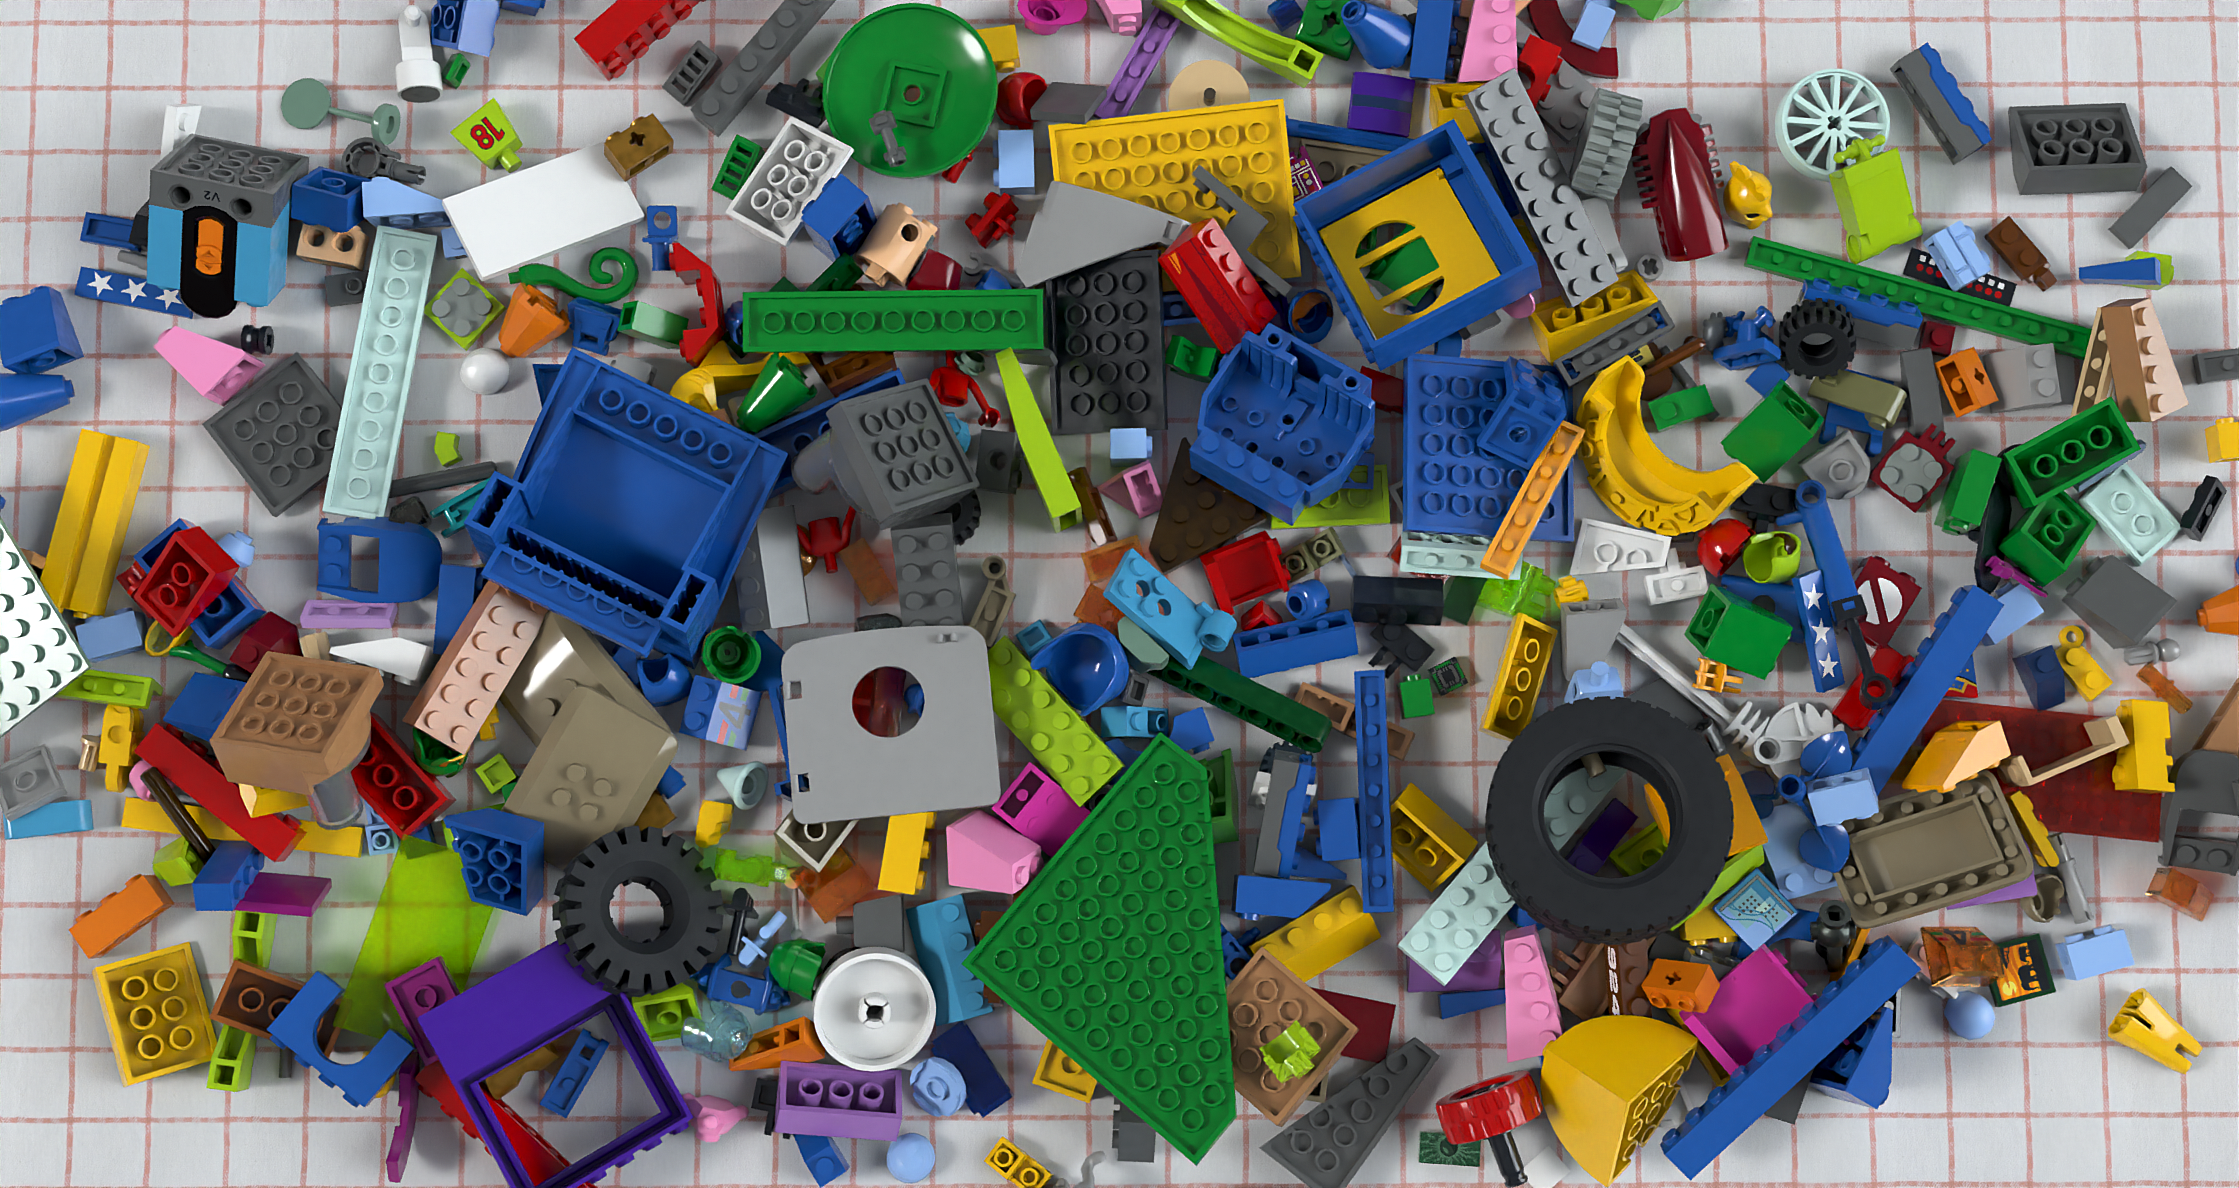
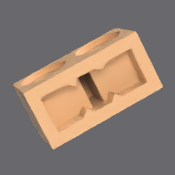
M303 223L296 255L306 262L363 271L369 237L361 231L359 226H354L347 232L338 233L330 230L329 227L321 225L312 226ZM320 235H324V242L320 246L315 247V239ZM353 240V247L349 251L343 252V245L347 241Z

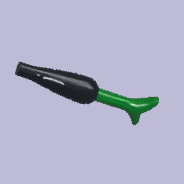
M191 639L187 640L184 646H176L169 650L170 656L197 662L221 674L223 678L247 683L252 673L235 663L226 664L201 652Z

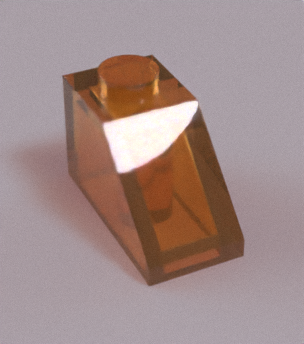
M2157 868L2145 894L2200 922L2203 921L2214 897V894L2201 882L2173 868Z

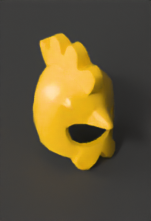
M1732 161L1729 164L1732 176L1728 180L1723 192V205L1727 215L1732 220L1744 224L1748 229L1753 230L1758 228L1763 221H1767L1768 218L1773 216L1770 205L1772 185L1763 174L1749 170L1743 164L1740 165L1736 161ZM1746 214L1760 215L1754 218H1748Z

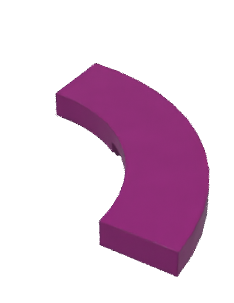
M414 1051L403 1063L398 1073V1106L402 1107L399 1120L400 1125L395 1126L392 1143L386 1159L389 1182H401L415 1129L419 1083L414 1078L420 1072L419 1053Z

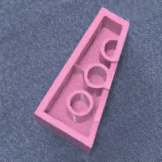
M1473 0L1456 83L1487 82L1513 68L1518 73L1515 0Z
M1536 924L1508 930L1505 934L1507 1063L1541 1056L1544 1047L1549 1041H1555L1566 1032Z

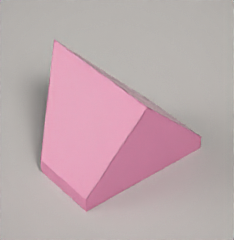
M1149 460L1121 471L1097 487L1099 493L1138 515L1139 519L1160 510L1163 502V497Z

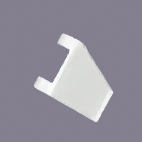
M1598 197L1582 200V206L1610 259L1615 273L1624 272L1628 263L1620 247L1606 200Z

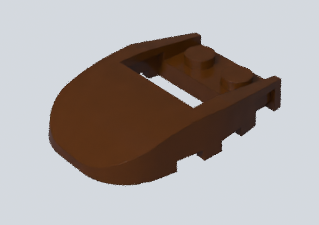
M854 284L847 291L866 290L860 285ZM851 352L826 365L821 356L825 353H804L835 398L839 397V392L891 368L893 371L897 370L894 352Z

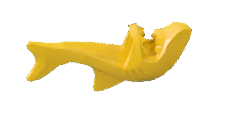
M719 341L708 352L699 367L690 370L677 379L671 387L669 395L705 413L720 410L717 408L716 397L752 387L768 359L774 353H769L761 361L738 364L731 357L726 343ZM779 353L780 358L783 355L786 356L797 367L810 364L809 359L804 353Z

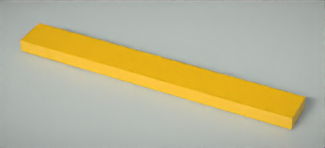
M126 797L121 827L182 835L158 802H148L140 798ZM183 804L207 838L226 841H246L205 807ZM298 819L302 823L300 828L307 833L295 847V850L361 858L365 828Z

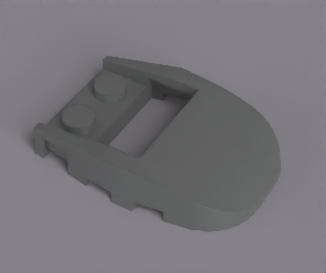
M2198 749L2189 751L2176 760L2168 776V782L2175 785V792L2165 793V796L2161 797L2159 806L2161 810V823L2158 828V838L2163 842L2162 856H2158V862L2161 865L2226 873L2236 876L2239 869V834L2236 842L2177 835L2176 829L2180 808L2239 816L2232 787V781L2239 779V756L2228 752Z

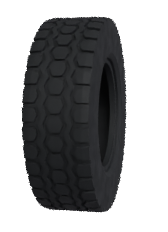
M1610 696L1594 697V700L1589 698L1574 700L1573 704L1565 703L1555 707L1554 711L1549 710L1536 718L1535 722L1532 721L1520 732V735L1513 739L1507 750L1503 753L1490 784L1486 807L1485 832L1489 856L1495 872L1501 880V884L1507 893L1513 897V901L1523 911L1528 912L1527 915L1536 922L1544 924L1545 928L1557 934H1564V937L1576 941L1582 940L1584 943L1621 945L1622 943L1640 942L1642 939H1650L1660 935L1662 932L1670 930L1682 920H1685L1702 903L1716 883L1725 866L1731 848V840L1733 839L1734 811L1733 802L1730 800L1732 796L1728 782L1724 779L1726 776L1720 763L1715 761L1716 756L1708 745H1704V740L1693 729L1690 731L1688 725L1678 717L1672 718L1670 716L1671 713L1659 707H1656V709L1652 708L1651 704L1636 700V702H1631V698L1615 697V699H1610ZM1598 753L1604 765L1621 767L1636 773L1650 783L1664 802L1670 823L1668 847L1662 857L1646 870L1623 878L1593 876L1572 866L1558 853L1552 844L1544 819L1545 801L1553 788L1563 778L1579 769L1585 768L1580 759L1583 756Z

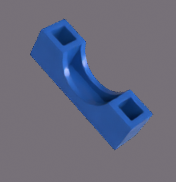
M1203 707L1175 716L1173 718L1172 733L1169 737L1171 741L1185 752L1192 750L1194 755L1211 749L1209 743L1215 740ZM1119 738L1105 742L1125 764V767L1109 782L1110 786L1116 784L1142 754V751H1136L1124 745Z

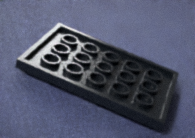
M1161 250L1130 251L1046 281L1049 350L1053 351L1058 360L1056 366H1049L1052 435L1110 433V429L1146 428V431L1168 430L1162 266L1157 260L1161 256Z

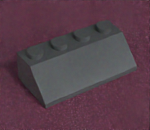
M794 505L763 509L734 573L743 633L810 623Z

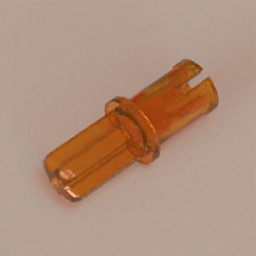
M2147 663L2136 674L2137 678L2156 693V698L2162 697L2178 713L2184 714L2193 706V702L2173 685L2175 681L2166 678L2151 663Z

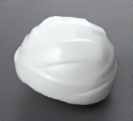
M479 348L472 351L463 361L460 377L465 386L474 393L481 395L494 394L506 385L510 373L509 364L500 352L490 348Z

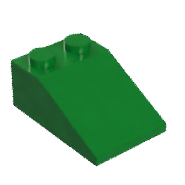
M2062 491L2044 502L2030 507L2009 530L1998 546V549L2043 588L2067 570L2098 521L2065 491Z

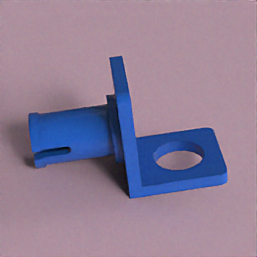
M650 205L647 207L648 235L642 238V242L652 244V271H670L669 244L678 240L677 207L674 205ZM658 212H665L670 216L671 222L666 229L658 228L655 225L654 217Z

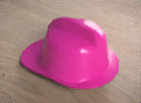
M1018 0L1017 4L1020 14L1025 19V28L1039 35L1055 34L1062 26L1074 24L1082 20L1088 10L1085 0Z

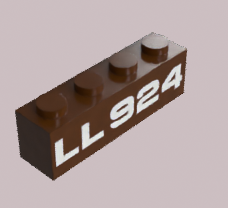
M1646 939L1630 944H1604L1609 1016L1633 1015L1652 1018L1651 1003L1641 986L1649 972Z

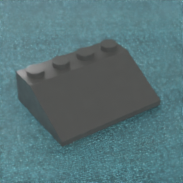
M2125 103L2009 107L2008 117L2013 175L2020 195L2137 191L2147 169V164Z

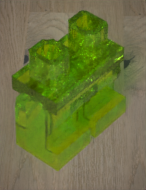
M1522 560L1520 580L1488 578L1485 581L1476 605L1513 618L1517 613H1523L1540 621L1545 607L1532 602L1531 599L1534 592L1550 597L1556 581L1542 574L1544 569Z
M717 847L713 871L717 879L751 883L762 887H768L769 881L785 883L787 865L772 862L771 856L755 854V857L750 855L736 857V850Z

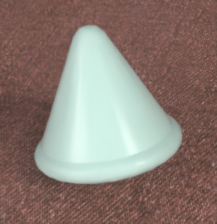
M760 761L723 768L717 772V778L731 795L736 806L743 810L754 807L763 797L768 785V771L766 766Z

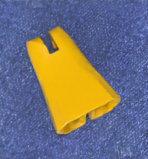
M2140 988L2130 994L2108 1027V1036L2111 1039L2183 1075L2188 1072L2192 1063L2177 1053L2175 1048L2178 1047L2193 1057H2198L2203 1050L2199 1042L2179 1025L2145 988Z

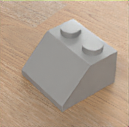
M2053 343L2023 346L1982 356L1984 369L1999 400L1990 404L1991 414L2048 408L2061 402Z

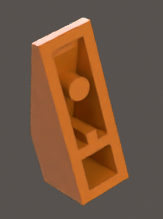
M805 1016L729 1042V1070L731 1071L780 1068L781 1061L810 1063L825 1058V1048L819 1040L815 1024Z

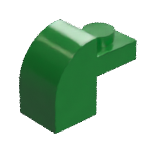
M1172 335L1166 350L1165 362L1171 367L1170 371L1175 374L1210 384L1219 371V363L1225 354H1222L1216 348L1197 346L1182 336Z

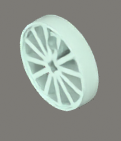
M1825 69L1802 78L1784 95L1775 118L1776 140L1780 151L1788 163L1801 174L1825 182H1830L1828 174L1836 171V162L1833 159L1834 154L1846 150V141L1852 142L1857 138L1864 139L1860 134L1853 131L1875 132L1885 136V143L1882 146L1874 147L1873 151L1870 152L1872 156L1884 149L1890 130L1888 107L1880 91L1865 77L1845 69ZM1817 80H1830L1829 103ZM1841 80L1853 85V88L1839 107ZM1803 86L1809 88L1817 107L1797 94ZM1860 91L1870 100V103L1845 114ZM1790 104H1794L1809 114L1811 118L1788 117ZM1874 109L1878 123L1850 120ZM1829 123H1833L1835 126L1832 130L1827 127ZM1787 126L1807 127L1813 131L1791 141ZM1817 137L1815 146L1807 158L1803 159L1794 147ZM1824 144L1827 149L1826 170L1812 165ZM1848 158L1842 163H1846L1849 166L1856 163V160Z

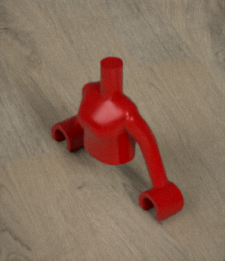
M946 352V366L934 369L929 381L933 390L937 389L939 403L949 407H962L968 403L969 389L983 412L978 418V424L983 426L989 419L991 428H993L1001 419L999 411L989 406L975 380L958 369V364L954 360L957 352Z
M850 494L847 497L850 506L843 522L842 533L838 517H827L809 522L810 541L797 525L799 543L809 555L824 557L828 574L838 572L835 554L844 551L849 546L852 525L857 509H862L856 502H853Z

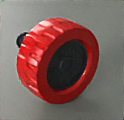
M1515 1071L1494 1076L1456 1090L1437 1101L1435 1108L1449 1143L1466 1144L1488 1139L1501 1176L1505 1179V1186L1513 1188L1528 1181V1176L1524 1173V1166L1511 1133L1512 1130L1533 1120L1543 1111L1538 1090L1528 1071Z

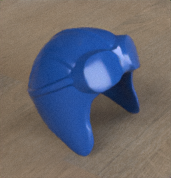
M1089 622L1077 623L1068 627L1063 633L1047 643L1031 659L1030 663L1033 670L1046 668L1048 681L1068 700L1073 708L1081 711L1080 716H1087L1103 704L1116 698L1124 690L1129 676L1126 652L1117 637L1105 628Z

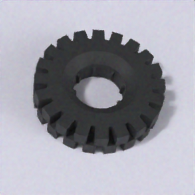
M639 826L624 827L618 832L614 830L582 849L579 855L571 859L563 870L566 875L558 880L554 895L559 896V901L552 905L553 920H558L561 924V927L555 930L558 944L560 946L567 943L570 951L564 956L573 968L580 964L585 969L581 977L592 985L598 982L604 983L603 991L615 995L624 991L627 993V997H642L648 993L654 995L666 991L689 979L690 975L697 973L708 962L705 957L714 953L719 939L714 937V934L722 930L724 915L716 914V908L723 905L721 890L712 891L710 885L717 878L711 866L704 870L700 867L699 863L704 858L695 847L686 851L682 848L686 840L674 833L663 837V829L650 826L642 831L639 830ZM632 882L646 886V889L652 890L661 902L660 906L663 908L664 920L663 925L659 927L661 931L654 941H651L650 938L642 943L629 940L628 936H623L614 926L613 918L610 916V900L615 897L613 892L619 884L622 883L625 887Z

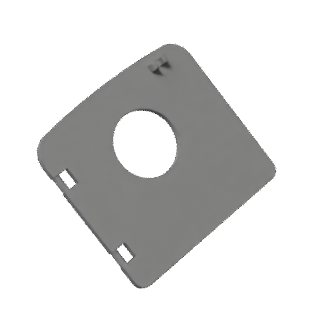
M970 626L887 628L801 641L793 644L786 650L782 658L781 671L794 818L799 823L809 825L995 805L999 801L1001 788L987 646L984 637L979 631ZM895 667L910 673L919 682L924 693L925 704L920 720L911 730L897 737H879L867 732L857 722L853 713L852 699L856 686L864 676L879 668ZM801 682L802 698L792 699L790 683ZM808 774L810 791L799 792L798 775Z

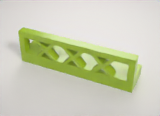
M89 669L54 697L149 710L152 695L162 696L164 688L151 677Z

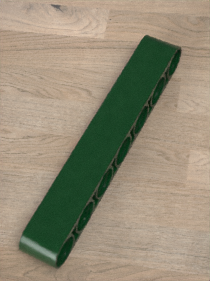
M1160 646L1169 654L1168 664L1162 670H1152L1146 673L1305 751L1318 753L1322 750L1333 726L1331 720L1325 715L1200 654L1193 668L1188 670Z

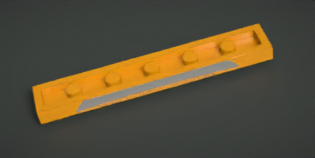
M1562 421L1533 464L1483 557L1480 568L1506 580L1509 579L1584 438L1585 429L1567 421Z

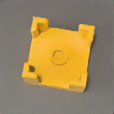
M1047 1039L1032 1083L1090 1103L1097 1080Z

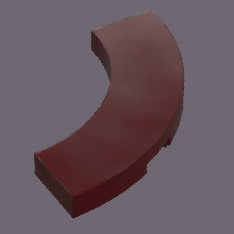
M1533 0L1527 5V11L1534 31L1538 33L1541 39L1561 47L1562 50L1559 56L1571 67L1579 70L1580 73L1604 79L1618 78L1617 48L1601 46L1599 51L1596 52L1571 42L1574 31L1564 20L1557 0Z

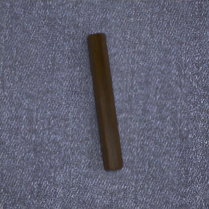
M155 767L145 770L140 775V779L205 865L215 852V847Z

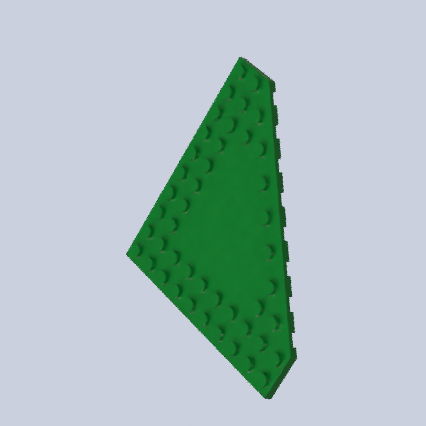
M1160 732L961 964L1197 1166L1237 1118L1208 771L1202 764Z

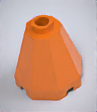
M520 283L513 292L498 336L499 342L502 344L500 349L511 358L516 356L525 358L568 330L571 324L568 313L564 309L558 313L555 308L557 303L552 298L532 285L528 284L526 287L525 283Z
M2239 584L2200 603V609L2196 610L2199 627L2204 626L2205 631L2209 633L2239 636Z

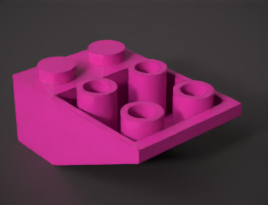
M1030 762L992 807L994 812L1026 838L1041 846V850L1051 858L1091 813L1085 807H1079L1065 790Z

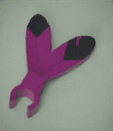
M1992 556L1985 564L1993 569L1990 572L1993 575L2007 580L2011 577L2037 595L2045 598L2048 596V593L2039 584L2031 580L2019 567H2012L2011 564L1996 556Z

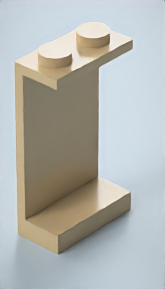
M2117 715L2094 718L2083 723L2093 744L2092 746L2031 772L2022 755L2006 757L2000 760L2001 764L1997 767V772L2001 781L2007 784L2008 788L2030 786L2130 743Z

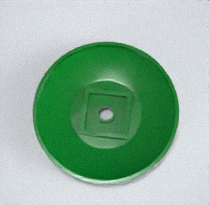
M905 3L885 7L856 23L843 36L834 49L823 81V107L828 125L835 139L854 149L850 157L860 165L878 174L901 179H914L935 175L956 165L968 156L986 134L992 122L998 98V79L995 64L989 49L978 32L953 12L922 3ZM911 88L920 89V97L913 102L907 101V91ZM882 110L886 112L892 111L898 126L892 129L898 147L904 146L907 153L905 155L907 161L898 167H890L889 163L885 162L883 154L888 151L882 135L875 136L869 123V119L874 117L873 114Z

